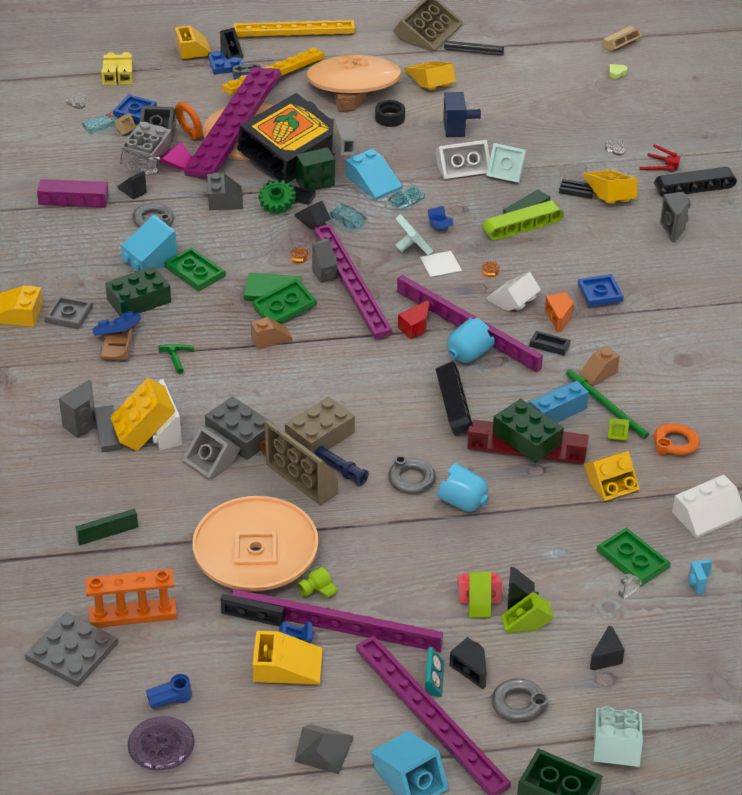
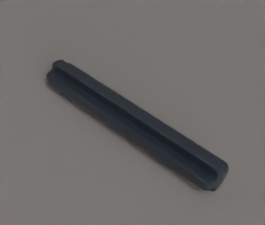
M456 41L444 42L445 50L494 55L504 54L503 46Z

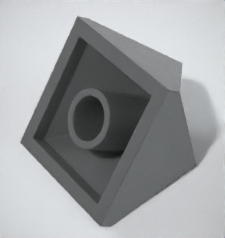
M312 724L302 727L295 762L339 774L353 741V736Z

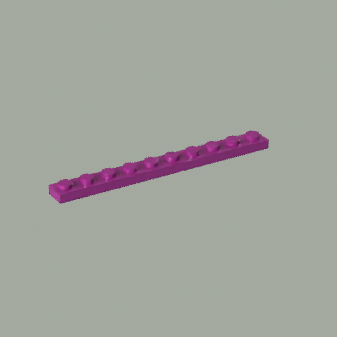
M332 225L315 227L314 233L319 241L329 238L337 262V274L374 339L391 336L392 328Z
M404 275L397 278L398 293L417 304L429 301V311L457 327L469 318H478ZM483 321L489 327L487 332L490 338L494 337L493 347L535 372L542 369L543 355Z
M234 589L232 596L284 607L285 621L304 625L307 622H311L314 627L367 638L374 635L381 641L425 650L433 647L439 653L442 650L443 632L434 629L416 627L414 625L377 619Z
M374 635L356 645V651L488 795H500L510 789L511 782Z

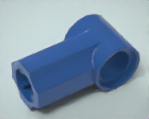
M176 674L171 678L170 682L146 690L151 708L155 709L174 701L181 704L188 702L192 697L189 677L185 674Z

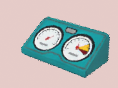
M429 647L425 691L430 696L441 697L443 693L444 661L433 647Z

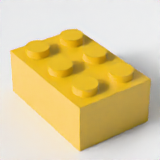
M147 378L110 418L119 442L138 451L175 412V409L165 386Z

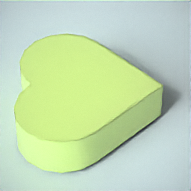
M610 64L609 76L613 79H619L627 74L628 68L625 65Z

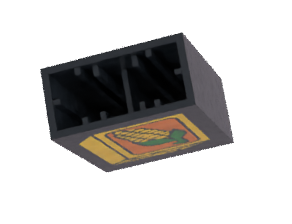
M295 93L241 124L237 150L272 178L278 180L279 183L285 180V184L296 179L297 154L326 147L332 153L333 124L335 119H330L313 102L307 101Z

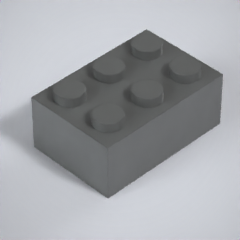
M232 396L205 415V427L216 430L241 447L238 454L248 460L261 451L260 443L265 438V421L269 419Z

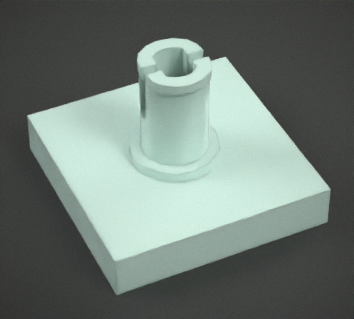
M494 143L486 176L520 183L527 150Z
M400 214L396 220L407 232V235L395 244L396 247L403 253L411 244L417 243L427 255L431 254L433 250Z

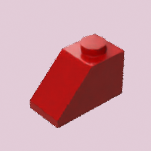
M425 301L398 314V329L410 339L426 333L429 318V301Z

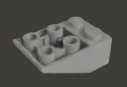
M140 122L123 143L121 149L148 157L165 155L171 146V130L149 124L148 122Z

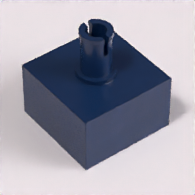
M444 92L443 122L445 136L465 137L466 119H481V109L466 110L464 92Z

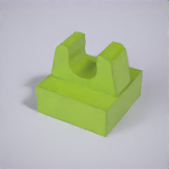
M609 418L608 439L627 440L629 420Z

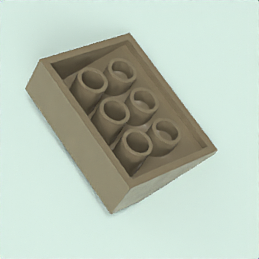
M422 0L399 21L393 32L404 42L434 52L463 24V21L439 0Z
M266 420V465L320 506L338 494V479L325 462L272 422Z

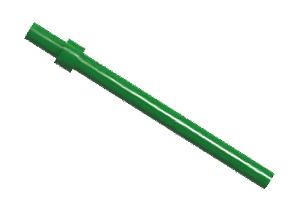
M572 369L567 370L566 375L574 382L578 381L589 391L591 396L619 419L629 420V427L642 438L646 439L649 436V432L592 387L586 378L582 375L579 376Z

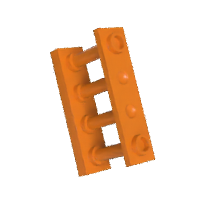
M173 569L85 578L86 597L94 596L95 606H89L90 624L97 628L177 619L175 598H169L168 588H174ZM159 589L160 599L147 600V590ZM137 592L138 601L125 603L124 593ZM116 594L117 604L104 605L102 595Z

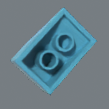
M373 148L346 159V177L375 200L402 189V184L383 156Z

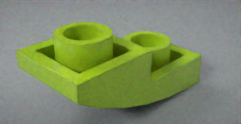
M469 572V618L491 617V572Z

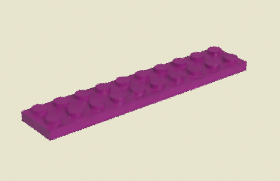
M252 67L183 170L185 176L207 177V174L219 171L238 142L240 125L255 116L281 76L280 69Z

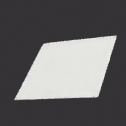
M451 251L420 257L430 277L462 271Z

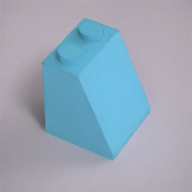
M156 215L151 216L121 245L123 261L132 266L135 271H141L155 266L157 269L163 267L164 262L177 256L176 231Z
M410 731L404 732L371 751L376 772L396 795H440L449 789L439 750Z

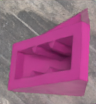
M180 142L167 151L159 159V162L184 170L192 156Z

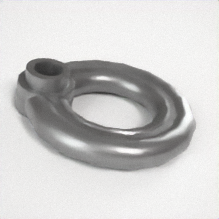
M147 203L139 206L133 213V221L139 227L147 221L143 218V215L151 211L162 213L159 218L172 227L173 212L167 205Z
M403 455L395 457L393 465L388 472L389 481L392 486L400 492L416 494L428 490L436 479L435 470L429 463L417 458H406ZM414 468L420 470L424 477L420 482L408 483L401 479L400 474Z
M522 678L502 682L495 688L492 695V706L496 713L504 719L514 722L532 719L539 713L545 712L549 706L548 696L543 693L540 686ZM524 691L531 696V703L526 708L513 709L507 706L505 698L510 692Z

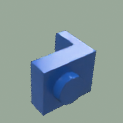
M444 206L427 210L431 227L441 231L448 229V226L454 225L453 218L445 215Z
M282 622L279 626V632L308 643H311L313 640L314 632H312L311 622H307L303 628Z

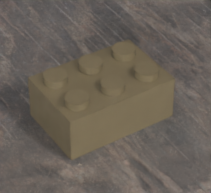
M328 396L286 422L285 433L315 454L318 447L323 446L329 450L354 434L355 416Z

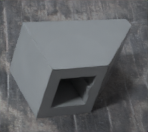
M334 120L332 153L356 155L357 138L351 121Z

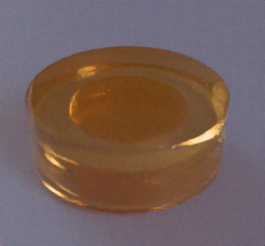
M302 247L292 249L291 260L295 263L307 261L308 251Z
M493 261L485 262L482 265V274L486 277H495L499 274L500 266Z

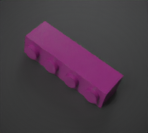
M40 179L37 189L38 204L106 208L109 198L108 182Z

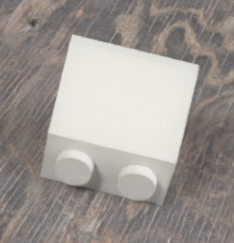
M528 272L507 281L486 298L489 302L506 311L513 309L518 311L526 306V301L530 302L535 299V294L541 289L532 274Z

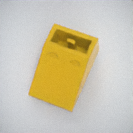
M256 631L253 656V682L320 685L323 648L279 631Z

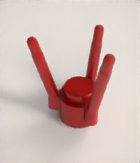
M654 144L653 147L669 155L667 157L651 153L647 155L666 161L665 165L668 166L639 167L640 170L673 171L674 168L678 169L681 156Z

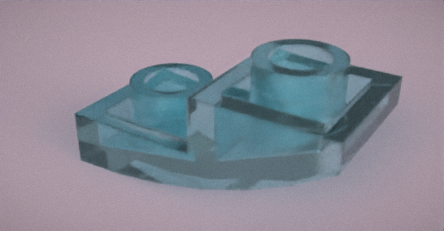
M412 185L404 192L398 190L387 200L398 209H403L425 198V193Z
M340 204L329 212L333 219L341 220L345 227L353 229L360 227L367 220L366 216L345 204Z

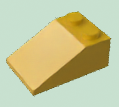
M429 61L404 67V70L420 87L427 88V90L437 89V86L440 85L441 87L450 86V83L456 82L453 63Z
M614 170L583 172V177L590 187L606 203H616V200L630 202V199L637 198L638 178Z
M23 285L0 293V324L34 327L43 306L41 287Z

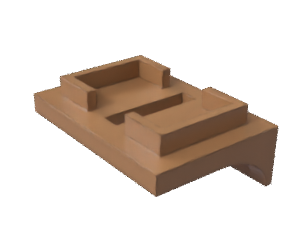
M130 328L126 332L106 334L101 359L128 360L132 341V329Z

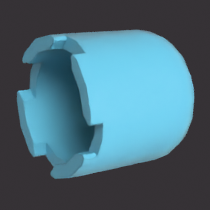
M469 318L447 339L449 355L461 363H469L477 359L494 346V337L490 338L487 332L489 327L479 318Z
M458 463L453 464L447 472L450 476L446 482L442 480L437 496L441 500L466 512H474L480 506L484 507L489 499L486 480Z

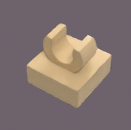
M130 113L115 120L116 129L120 131L121 135H125L136 128Z

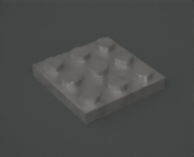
M65 612L25 654V659L79 687L117 646L118 638Z

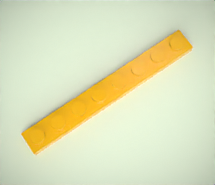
M354 20L234 24L237 37L240 38L245 36L273 37L278 35L304 36L312 34L334 35L355 33Z
M310 48L306 52L298 53L296 56L288 57L286 60L275 62V64L263 68L280 69L282 76L324 59V52L319 51L317 48ZM247 75L240 76L236 80H230L228 83L223 84L222 91L234 95Z

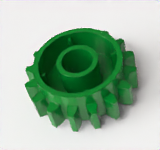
M275 180V183L269 181L268 186L264 184V189L259 190L260 206L270 213L279 214L286 212L288 209H291L292 204H295L296 193L294 187H291L290 183L285 184V180H282L281 183L278 180Z

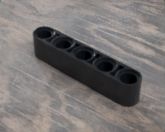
M729 167L661 175L654 181V185L662 197H664V194L684 192L686 195L729 189L737 183V179Z
M454 361L437 367L436 374L450 427L454 435H458L469 430V426L473 427L458 368Z

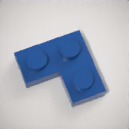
M223 51L208 53V59L214 75L231 73L234 66L243 65L241 57L226 59Z
M128 311L122 313V317L116 318L114 321L109 322L108 319L99 321L98 325L92 330L94 336L126 331L142 318L140 312L133 313Z

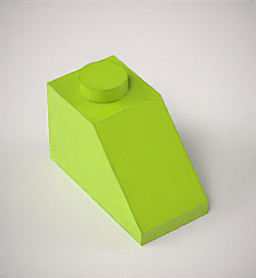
M534 592L501 615L507 633L539 630L554 619L550 602Z

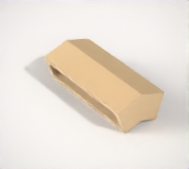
M631 26L604 38L603 47L609 51L617 49L641 37L640 30Z

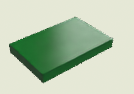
M189 248L164 262L166 269L197 291H201L226 276V271L193 248Z
M249 273L244 300L254 301L295 279L302 283V276Z
M298 279L251 302L252 307L262 318L269 317L280 324L317 305L316 299Z
M627 527L599 544L596 549L599 554L640 587L669 569L671 562Z

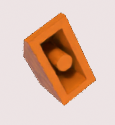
M567 292L548 295L545 301V311L556 331L561 332L570 320L572 309H574V302L569 298Z

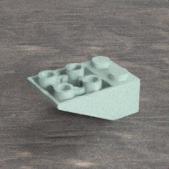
M608 706L596 708L593 761L640 767L643 744L641 713L633 709L615 710Z

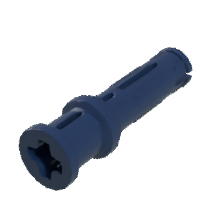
M323 446L317 448L315 455L339 470L344 478H350L355 481L357 486L365 484L369 476V472L366 469H360L352 461H345Z

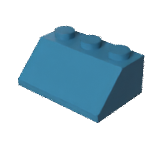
M578 381L563 384L526 402L557 423L587 409L589 391Z

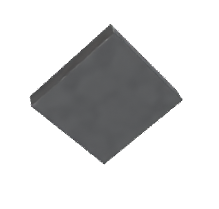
M59 295L44 317L45 323L79 329L92 310L93 302Z

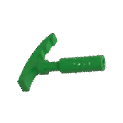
M185 344L158 345L159 353L169 352L172 356L171 359L178 374L183 373L184 369L178 355H176V350L194 351V346Z

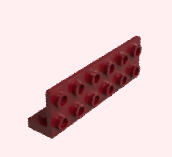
M473 420V427L469 426L467 449L524 456L492 433L493 422ZM563 432L562 445L542 459L584 464L589 435Z

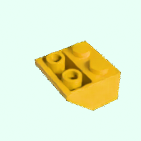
M190 25L175 27L176 45L181 59L206 57L208 53H212L206 36Z
M629 451L618 452L584 463L589 483L603 501L640 490Z

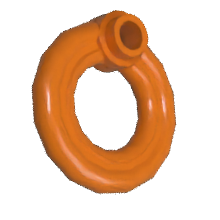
M178 102L175 106V114L180 126L192 140L200 139L203 137V132L197 113L188 103ZM183 111H185L190 116L194 127H191L188 124L184 117Z
M679 423L663 424L655 430L653 435L656 443V452L660 455L668 453L688 455L695 452L700 445L698 434L690 427ZM670 433L682 434L688 439V443L685 445H675L665 436Z

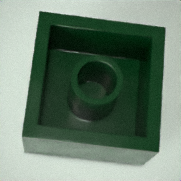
M328 147L296 155V181L301 188L317 190L335 185V158Z

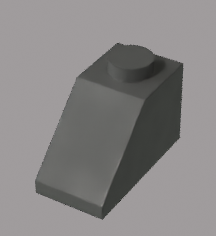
M329 238L312 243V269L321 283L337 279V262Z

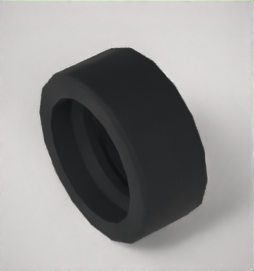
M396 100L379 102L375 107L376 122L385 127L401 125L405 121V106Z

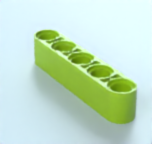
M547 201L489 218L482 224V229L492 240H499L557 223L563 218L564 212L554 201Z

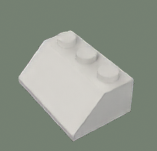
M487 140L439 146L435 149L437 166L443 179L486 174L488 171L490 156Z
M163 379L159 380L158 383L165 386L175 412L151 436L153 444H157L159 451L182 445L180 416Z
M722 475L675 495L672 513L698 538L742 519V501L737 487L725 475Z

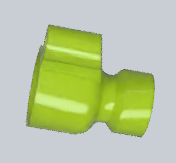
M323 567L312 571L308 575L307 580L303 579L297 583L299 592L305 598L311 595L314 590L318 591L326 599L338 593L330 575Z

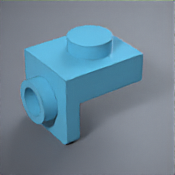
M711 559L691 562L688 581L690 586H693L696 595L705 593L706 577L710 576L712 568Z

